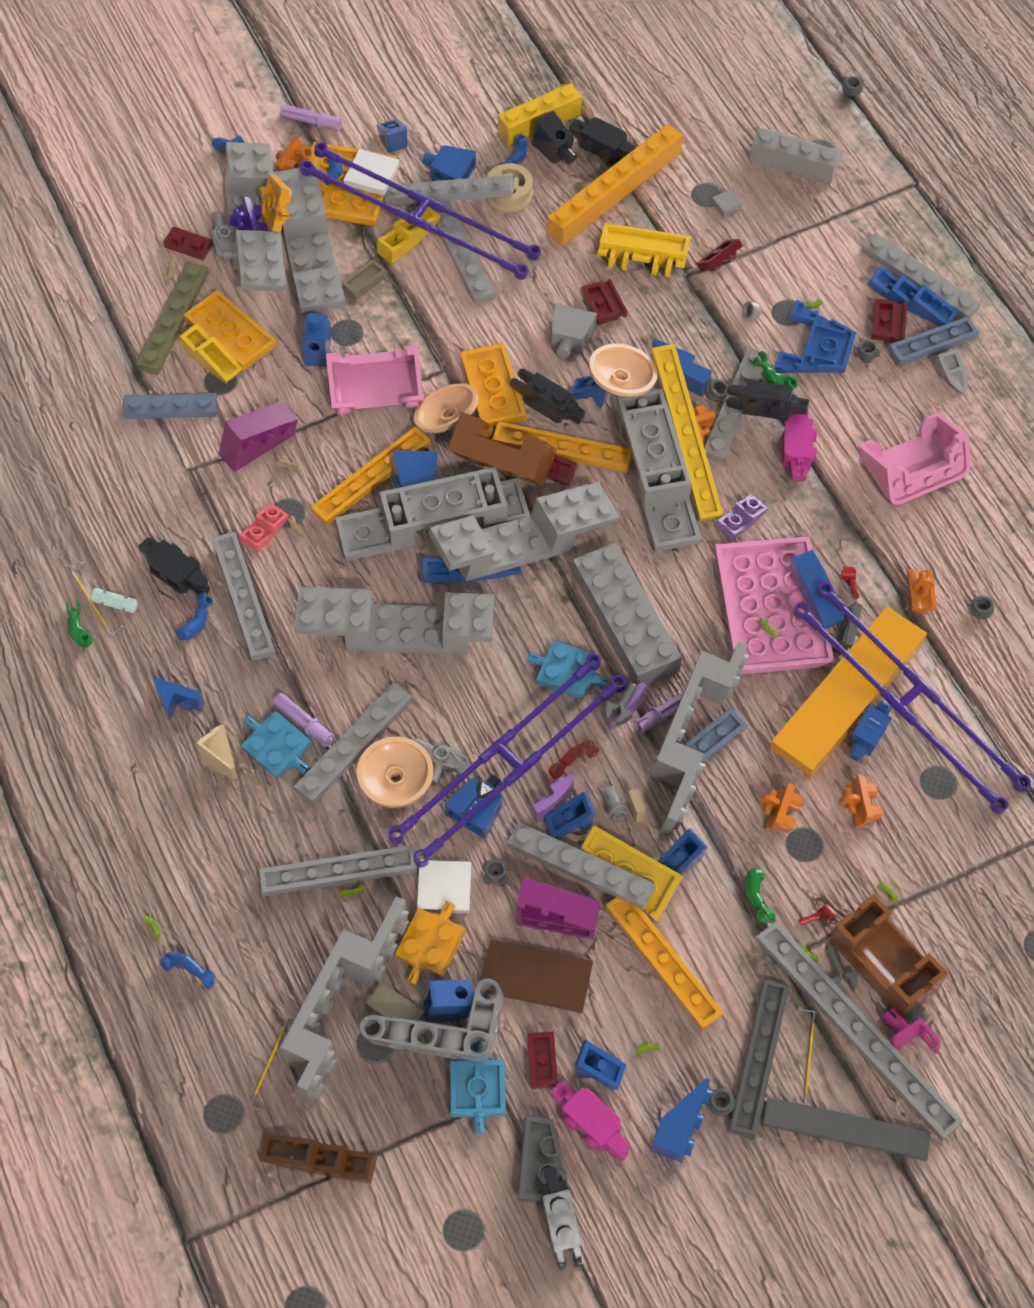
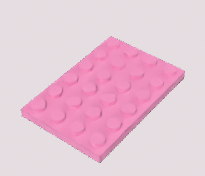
M810 536L715 544V555L732 653L738 641L747 644L745 654L749 656L740 674L833 666L834 657L831 644L803 619H797L793 614L796 604L799 602L806 603L800 593L801 586L792 574L789 566L791 558L812 550ZM798 608L799 612L805 613L802 608ZM761 618L768 619L770 627L779 633L777 637L773 638L772 635L770 636L768 632L763 630Z

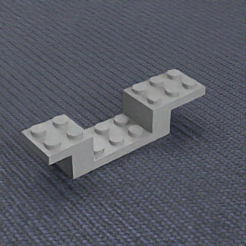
M226 142L227 170L224 183L228 221L230 215L233 214V210L243 204L244 197H250L252 204L262 206V197L258 193L260 191L259 187H266L268 175H273L270 144ZM261 218L257 220V222L265 223ZM229 223L234 270H239L241 290L286 291L287 284L280 232L272 231L268 226L267 231L238 230L237 227H233Z
M300 168L273 172V175H277L291 191V201L286 207V211L289 212L290 216L285 224L282 225L300 313L346 306L338 266L335 265L328 234L326 212L318 178L312 175H302Z
M654 386L649 392L635 397H622L611 394L610 400L621 436L627 435L639 475L638 496L654 551L700 544L702 538L690 502L692 483L663 389H656Z
M496 467L382 491L380 492L381 508L335 517L345 560L351 561L415 547L414 531L469 516L480 517L483 528L527 517L530 514L519 479L499 481Z
M594 482L537 498L531 515L481 529L473 515L430 527L429 535L449 571L458 568L464 580L470 581L570 552L577 534L616 524L620 516L600 483Z
M299 586L294 630L295 634L345 636L346 650L468 655L469 641L492 642L494 594L446 592L445 607L374 604L372 589Z
M738 641L729 661L701 651L649 775L669 785L675 784L674 787L677 788L660 829L662 834L669 836L672 829L678 830L687 811L686 807L689 800H691L695 791L697 780L705 766L701 762L704 753L680 744L685 728L694 711V706L699 696L722 705L725 697L731 698L739 681V675L749 656L745 654L747 648L745 643Z
M399 897L395 898L373 942L343 929L280 1046L285 1064L303 1072L296 1086L301 1101L310 1106L314 1099L318 1100L321 1097L325 1088L323 1082L327 1074L332 1075L338 1062L335 1060L336 1055L332 1041L318 1035L321 1028V1023L319 1022L323 1014L327 1015L330 1012L334 1002L332 997L336 990L340 991L345 983L346 977L344 975L372 988L377 980L381 981L386 971V966H384L388 958H393L398 948L396 943L400 935H405L410 925L406 901Z

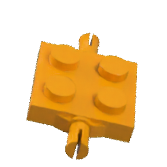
M269 174L266 187L261 186L259 187L260 191H258L262 197V216L260 218L272 231L281 232L282 225L285 224L290 216L289 212L286 211V207L291 201V191L277 175Z
M445 901L440 914H432L418 908L395 953L397 958L408 962L413 967L406 982L416 986L422 972L433 973L440 977L444 976L466 932L464 927L451 922L449 919L456 907L455 904Z

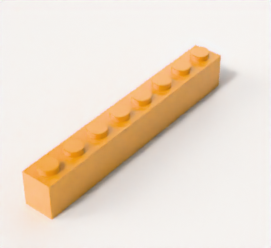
M666 124L549 215L547 218V234L560 245H565L678 156L682 150L683 135L669 124Z

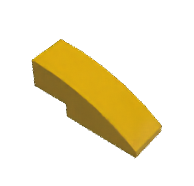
M428 207L421 216V219L435 226L440 220V215ZM400 219L394 223L392 231L377 239L376 252L390 264H393L414 248L429 232Z
M197 323L180 335L178 343L207 371L224 383H228L243 371L240 364L214 336L209 337Z

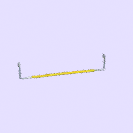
M81 562L74 570H71V572H72V574L74 575V577H75L76 581L78 582L79 586L81 587V589H82L83 592L85 593L86 597H87L88 600L90 601V603H91V605L93 606L94 610H95L96 613L98 614V616H99V618L101 619L102 623H103L104 626L107 628V630H108V632L110 633V635H114L121 627H123V628H122V630H123V629L125 628V626H123V625L120 626L113 634H111V632L109 631V629H108L106 623L104 622L103 618L101 617L100 613L98 612L97 608H96L95 605L93 604L92 600H91L90 597L88 596L87 592L85 591V589H84L83 586L81 585V583H80V581L78 580V578H77V577L75 576V574L73 573V571H75L82 563H83L82 566H84V565L86 564L85 562Z
M798 1007V1011L813 1012L805 1084L804 1105H806L812 1041L814 1032L815 1011L802 1010L803 1007Z
M288 1016L286 1019V1022L280 1032V1035L275 1044L270 1059L267 1063V1066L254 1092V1096L250 1102L249 1106L253 1109L262 1110L263 1113H267L264 1109L252 1107L251 1104L255 1096L257 1095V1092L266 1075V1072L269 1068V1065L272 1061V1058L275 1054V1051L285 1030V1026L288 1019L295 1020L296 1018H291Z

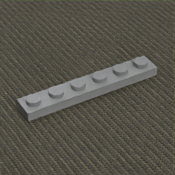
M513 175L402 183L399 185L409 190L413 189L438 202L512 197L514 177ZM390 186L384 197L385 203L388 205L420 203Z
M449 201L440 202L453 210ZM432 209L440 215V220L435 224L436 228L470 244L457 218ZM441 236L474 304L495 298V291L475 252Z
M874 233L862 245L861 251L899 277L901 275L905 276L919 288L923 284L958 310L959 312L956 315L960 318L968 316L970 318L980 308L981 302L877 233Z
M748 347L732 385L747 386V383L750 381H760L763 369L761 366H755L753 359L758 357L762 362L760 356H758V353L761 351ZM726 399L705 446L707 458L721 463H725L745 414H742V410L727 407Z
M235 531L212 538L252 661L275 655V649Z
M393 683L295 784L294 790L314 805L413 701L412 696Z
M520 822L507 841L509 848L643 910L656 889L655 884Z
M413 845L259 869L263 897L417 872V866L414 864Z

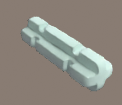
M95 588L91 594L92 601L101 604L104 602L106 606L120 610L125 608V611L135 613L138 607L136 599L130 597L125 599V596L106 591L104 593V590Z

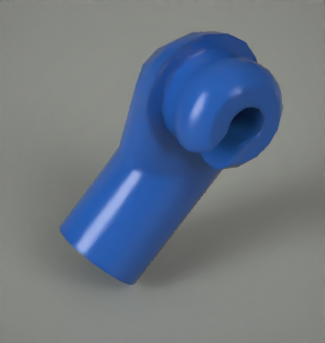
M240 135L232 140L218 137L212 140V147L216 151L226 154V142H245Z

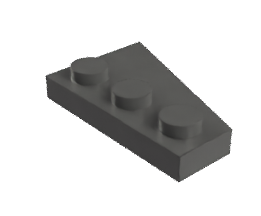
M527 1115L524 1118L517 1201L541 1204L540 1185L546 1184L544 1168L555 1166L559 1181L565 1179L567 1184V1175L563 1168L560 1156L561 1150L553 1119Z

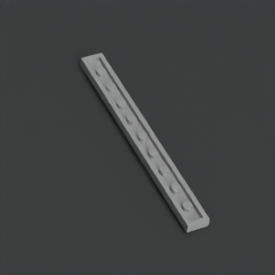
M777 921L757 936L756 941L941 1141L945 1140L962 1125L964 1121Z

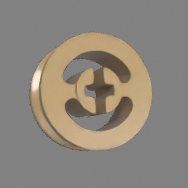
M514 163L498 165L486 176L513 175L514 177L512 197L487 198L491 207L504 213L521 211L533 199V178L531 173L525 167Z

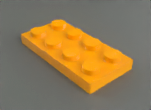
M219 290L214 291L183 314L185 321L191 326L197 323L209 337L214 336L240 364L243 371L277 346V340Z
M504 343L460 352L468 384L476 389L479 396L476 407L478 417L492 427H497L498 421L511 424L527 420V414L520 393L516 392L509 385L515 376Z

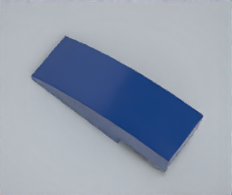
M655 338L652 342V348L670 345ZM676 347L687 389L703 397L705 387L711 381L712 370L695 364V355Z
M813 549L791 558L789 569L801 586L800 593L809 605L815 618L822 623V627L827 629L845 621L841 610L838 611L827 599L818 597L816 593L820 583L829 582L831 584ZM821 588L823 592L828 593L827 589Z

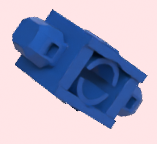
M881 701L876 707L870 705L855 729L852 738L848 742L852 746L849 751V757L854 761L861 760L865 754L870 756L892 719L889 716L891 705L888 702Z

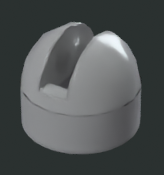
M752 301L745 302L742 308V314L745 319H757L762 312L759 304Z

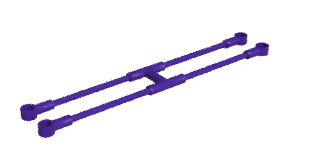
M323 142L315 144V156L319 158L326 157L337 163L341 162L407 194L408 197L420 202L413 214L390 206L328 176V173L314 167L311 161L305 160L301 162L300 173L302 175H312L323 181H328L394 213L395 216L428 232L432 231L500 264V267L513 272L517 279L523 280L527 277L529 269L526 265H517L508 260H502L434 227L433 224L421 219L423 213L428 207L441 213L444 212L513 245V248L526 253L530 260L539 259L541 253L539 246H529L517 239L513 240L447 208L446 205L413 189L409 190L343 158L342 155L328 149V146Z
M829 582L820 583L816 590L818 597L827 599L838 611L841 610L914 684L900 699L893 695L888 688H884L822 627V623L809 612L810 608L807 603H797L793 609L794 616L797 619H803L815 631H818L880 692V695L911 726L914 725L978 788V792L991 804V810L995 814H1002L1008 808V801L1004 797H998L985 784L983 785L906 707L918 695L923 693L965 731L1013 781L1015 790L1024 792L1030 787V778L1026 775H1020L1008 762L1005 763L972 731L911 667H907L845 606V603L833 592V586ZM821 588L827 589L828 593L823 592ZM798 608H802L805 613L799 612ZM1019 780L1023 781L1025 786H1021ZM996 802L1000 803L1003 808L997 807Z
M594 653L589 654L586 662L573 673V676L513 729H509L478 756V759L416 814L410 815L399 826H392L388 832L390 842L393 844L401 843L404 840V834L414 827L425 813L481 764H485L498 753L514 770L503 779V782L444 835L439 839L436 838L425 849H419L414 853V864L420 868L426 867L429 864V858L443 847L445 841L507 786L510 787L542 758L544 753L598 705L606 702L616 692L624 691L626 686L624 676H613L611 684L598 695L594 702L541 749L534 751L522 762L505 746L516 737V734L572 684L577 680L580 681L590 671H596L600 668V656ZM593 660V661H596L597 663H596V664H592V663H590V661ZM615 682H620L622 685H616ZM395 832L401 834L399 837L392 836ZM419 856H424L426 859L424 861H419L417 858Z

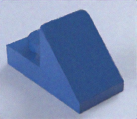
M395 119L376 125L378 133L384 138L387 152L407 147V126Z
M591 375L577 378L570 390L575 395L574 400L592 397L599 408L603 407L609 392L602 389L593 380Z
M155 677L154 684L169 720L172 718L178 704L186 710H202L204 705L202 692Z
M582 792L545 815L552 837L558 840L577 828L589 830L595 817L587 792Z
M688 828L658 862L683 875L692 864L702 860L708 846L691 828Z
M583 1040L574 1065L578 1078H592L611 1090H618L626 1068L625 1063L587 1040Z

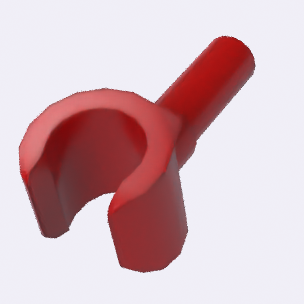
M844 566L841 571V580L849 581L853 598L859 599L855 581L856 569Z
M824 905L816 913L798 919V922L801 926L822 918L825 924H828L836 918V913L831 906Z

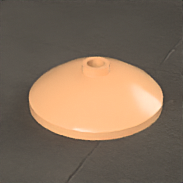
M609 344L602 346L594 351L589 361V372L593 380L602 389L617 396L635 397L643 395L654 387L658 373L653 360L641 350L629 345Z
M464 383L440 388L419 404L414 414V422L421 431L435 434L453 430L457 425L461 412L468 415L474 413L479 401L478 393L473 386Z
M387 737L371 744L363 752L357 766V779L362 792L372 802L384 807L400 808L415 803L426 794L433 779V764L428 752L414 740L405 737ZM394 777L400 778L398 782L392 781Z

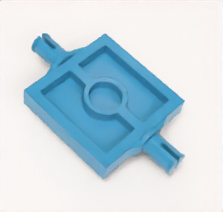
M553 640L548 653L544 657L530 652L527 662L540 666L536 684L556 691L573 676V673L586 662L587 656L592 653ZM593 660L590 661V663H592V664H596V663H597L596 661H593ZM590 671L580 681L577 680L563 694L583 700L586 690L592 684L606 688L609 678L595 675V671Z
M276 710L261 724L250 715L247 716V719L245 718L243 724L253 732L241 745L242 749L277 780L293 767L303 775L311 769L310 766L301 760L304 752L312 745L311 740Z
M478 1042V1052L483 1050V1042ZM476 1044L473 1047V1052H476ZM488 1059L484 1062L470 1060L450 1061L451 1118L468 1117L473 1119V1135L478 1136V1125H480V1135H484V1119L491 1116H506L505 1060Z

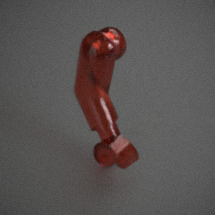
M586 740L570 748L559 760L560 763L556 762L550 766L549 774L556 780L562 777L565 768L571 766L577 758L585 754L589 758H593L600 750L595 745V742Z

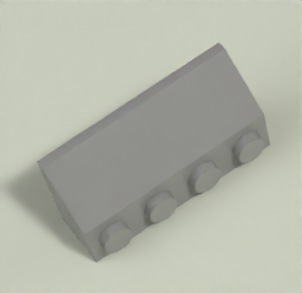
M759 128L752 142L750 161L831 184L844 151L766 128Z

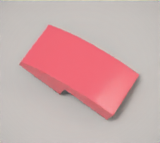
M270 503L255 515V522L240 534L239 541L258 553L282 528L289 518V514Z

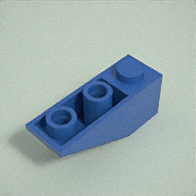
M706 1078L661 1118L651 1152L680 1163L683 1162L685 1155L690 1157L695 1144V1140L690 1139L694 1129L699 1131L704 1115L699 1113L702 1104L708 1105L712 1089L708 1088L710 1079Z

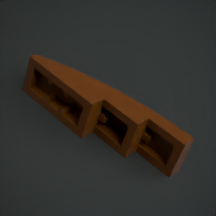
M266 1133L259 1161L307 1173L371 1184L378 1156L374 1153L348 1150L345 1146L319 1143L315 1139Z

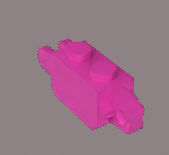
M808 412L806 415L795 414L793 418H789L788 421L786 420L785 429L782 434V465L786 469H790L791 480L805 481L807 471H810L811 462L816 461L817 448H813V442L816 443L817 429L813 428V419H808Z
M559 1082L550 1092V1096L561 1109L563 1124L571 1131H578L583 1136L581 1140L589 1149H596L600 1153L606 1150L611 1156L620 1161L627 1158L630 1146H628L629 1143L625 1141V1138L619 1134L621 1128L620 1118L588 1088L579 1089L577 1092L564 1082Z

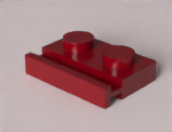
M607 279V282L602 283L600 281L581 287L580 293L590 312L597 313V326L618 320V317L621 316L627 317L628 310L611 279Z
M875 299L871 340L894 342V340L901 341L905 339L908 302L898 304V301Z

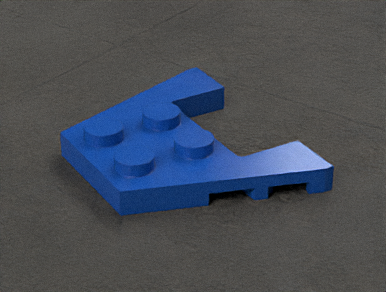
M796 300L790 320L810 325L812 329L803 356L779 351L774 367L776 373L845 372L856 332L834 319L828 320L819 315V311L816 309L812 311L803 306V302Z

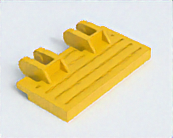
M605 223L598 255L607 257L608 251H611L608 268L613 269L615 261L622 260L621 267L624 271H627L630 254L632 255V261L650 263L651 258H654L651 275H657L659 266L665 267V277L670 278L673 261H676L675 267L685 268L691 236Z

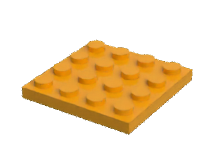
M313 142L311 148L312 156L308 161H311L316 168L327 173L330 171L329 164H327L328 158L315 156L314 148L318 142ZM326 144L328 149L342 155L343 158L353 162L359 149ZM377 153V154H381V155L388 156V157H391V158H395V159H396V156H395V155ZM342 163L343 173L337 180L344 183V178L350 168L349 166ZM318 179L326 218L371 226L377 225L382 207L332 183L327 186L321 179ZM357 189L384 202L385 196Z

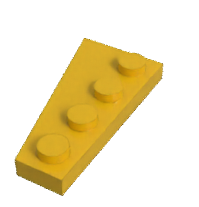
M593 825L581 847L590 855L654 883L656 889L645 910L657 922L659 921L684 876Z

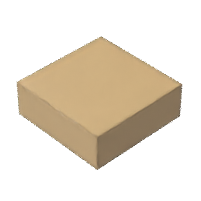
M637 788L629 790L627 802L635 823L642 822L645 819L646 808L640 792Z

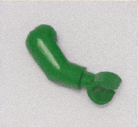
M764 351L758 353L762 362L758 357L753 359L755 366L762 367V372L769 383L788 385L793 389L797 387V378L776 373L772 365L768 364V358Z
M76 600L78 609L75 611L70 610L68 602H66V612L70 616L68 618L69 636L80 647H90L93 638L80 625V617L78 615L81 612V605L79 601Z
M752 868L746 873L745 896L753 908L758 910L756 914L758 922L762 924L770 923L769 920L776 919V915L773 910L765 906V901L760 895V885L765 878V873L760 868Z

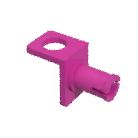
M896 1008L890 1009L891 1014L887 1011L882 1016V1020L896 1034L892 1037L891 1044L897 1050L919 1035L935 1054L940 1051V1039L921 1018L912 1024H908L897 1012Z

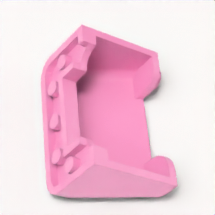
M418 345L406 346L402 353H400L399 349H395L392 352L350 356L345 354V358L338 356V353L326 354L331 406L333 411H337V415L350 414L351 410L398 405H405L406 408H416L424 400Z
M940 413L930 415L921 422L918 437L882 451L880 444L873 440L858 445L859 457L885 497L895 505L905 503L960 480L969 473L971 467L969 435Z

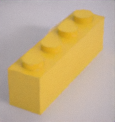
M571 83L561 84L545 95L498 114V133L505 143L510 146L514 144L515 137L518 134H523L526 138L533 136L537 120L551 111H554L562 122L580 116L582 97Z

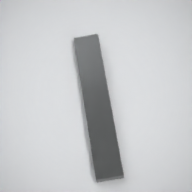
M768 979L763 980L728 1130L730 1134L752 1140L756 1138L790 985Z
M767 1098L762 1125L917 1160L927 1161L931 1132L776 1098Z

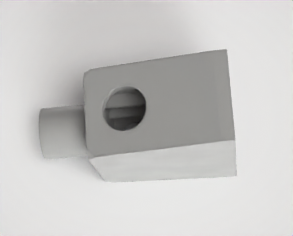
M559 304L555 305L551 345L558 348V356L568 358L571 351L583 352L596 329L597 313Z

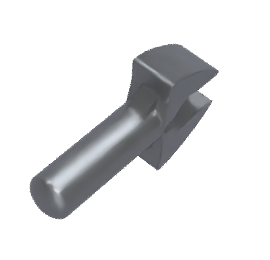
M628 684L618 703L613 704L607 701V722H609L611 715L620 711V716L616 721V727L628 722L632 718V712L627 711V706L637 691L635 684Z
M828 947L826 952L836 974L834 978L830 979L845 994V989L841 984L843 978L849 982L853 993L858 980L857 970L853 972L845 970L836 947Z

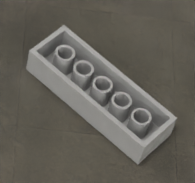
M613 543L573 559L572 575L632 683L638 685L643 682L645 685H648L679 672L682 656L618 544Z

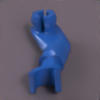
M516 135L513 155L508 158V161L498 165L506 163L519 164L526 158L528 142L525 135Z
M205 592L197 595L199 606L195 611L194 618L176 630L178 639L190 640L205 628L208 614L206 609L207 606L213 604L212 598L205 599Z
M168 952L159 961L160 966L165 971H170L173 966L186 969L192 976L198 977L207 990L215 984L214 973L211 970L203 971V967L189 955Z

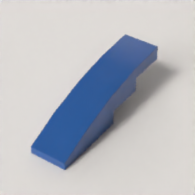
M883 266L877 269L867 285L891 301H898V304L908 302L907 311L940 326L951 323L959 312L924 284L919 288L903 275L898 279Z
M421 558L419 562L422 583L472 582L521 573V567L518 566L465 581L458 568L449 571L443 558Z

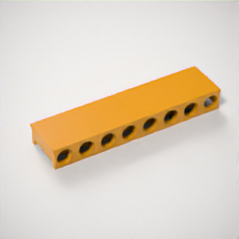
M888 606L868 628L905 665L922 647L927 635L925 631ZM864 633L848 651L884 688H887L902 671ZM843 657L771 741L770 752L773 754L776 752L807 774L806 778L811 780L862 719L869 706H872L881 696L880 692Z

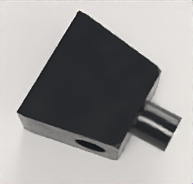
M551 111L537 120L532 145L553 164L558 163L562 159L568 165L572 164L577 158V155L572 151L574 137L558 115Z

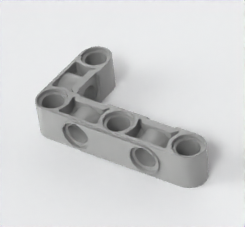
M490 978L481 980L475 989L467 1028L404 1018L369 1015L361 1021L360 1032L373 1045L451 1059L484 1062L492 1056L496 1034L500 1024L503 992L495 980ZM486 990H496V993L492 998H483L484 992ZM373 1025H380V1030L377 1034L369 1035V1030ZM426 1033H432L431 1041L427 1044H422L421 1037ZM477 1042H485V1048L481 1052H473V1047Z

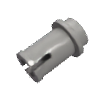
M610 786L605 788V791H602V796L609 808V816L613 817L614 820L624 818L627 815L628 808L627 805L623 804L617 787Z

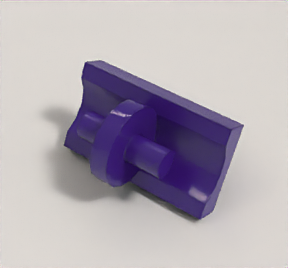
M244 197L243 204L234 209L233 214L230 215V225L237 227L238 230L267 231L266 223L257 222L262 216L261 206L252 204L250 197Z

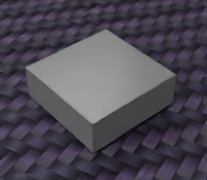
M731 189L712 197L713 205L723 217L742 207L741 201Z

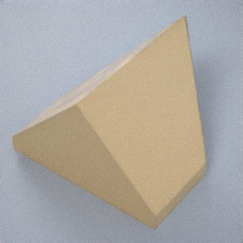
M222 724L197 741V747L203 765L233 780L238 779L224 724Z

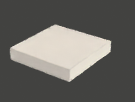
M359 149L353 160V163L391 181L400 166L399 159ZM351 167L344 178V183L351 187L385 196L389 188L388 185Z
M429 861L426 867H419L417 910L420 908L427 912L440 913L445 901H449L456 905L452 913L469 914L471 862Z

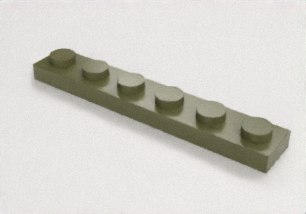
M187 262L137 362L139 370L159 375L185 323L183 314L192 308L209 274L208 267Z

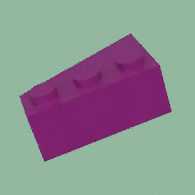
M283 401L225 421L219 455L232 471L236 472L295 434L298 418Z
M523 877L517 903V925L594 940L600 901L590 896H582Z

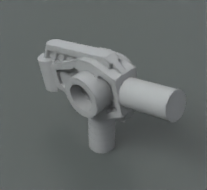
M216 212L213 214L216 226L211 231L216 255L222 257V260L233 259L230 239L231 231L228 225H224L222 213Z
M420 738L415 740L428 752L432 760L433 779L431 784H438L443 769L453 771L459 776L470 766L468 757L444 743L432 746Z

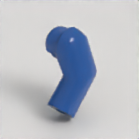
M328 158L327 164H329L330 170L327 172L328 176L337 179L343 173L342 163H337ZM323 181L327 186L331 184L328 181Z

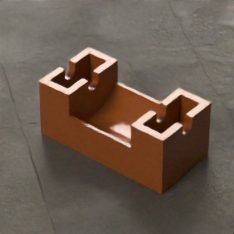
M461 412L448 446V451L461 459L487 468L496 467L498 472L544 487L557 452L554 447L546 441L529 435H525L520 450L490 440L494 429L483 419Z
M873 894L859 905L853 914L849 913L835 925L829 941L888 1006L896 1008L897 1012L904 1018L941 987L948 972L930 953L924 957L890 921L892 912Z

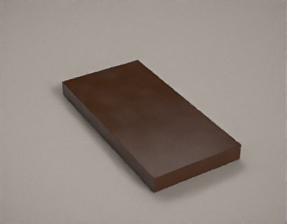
M490 939L481 980L489 978L495 980L503 992V997L583 1013L593 961ZM488 989L486 992L487 994L495 995L496 990Z

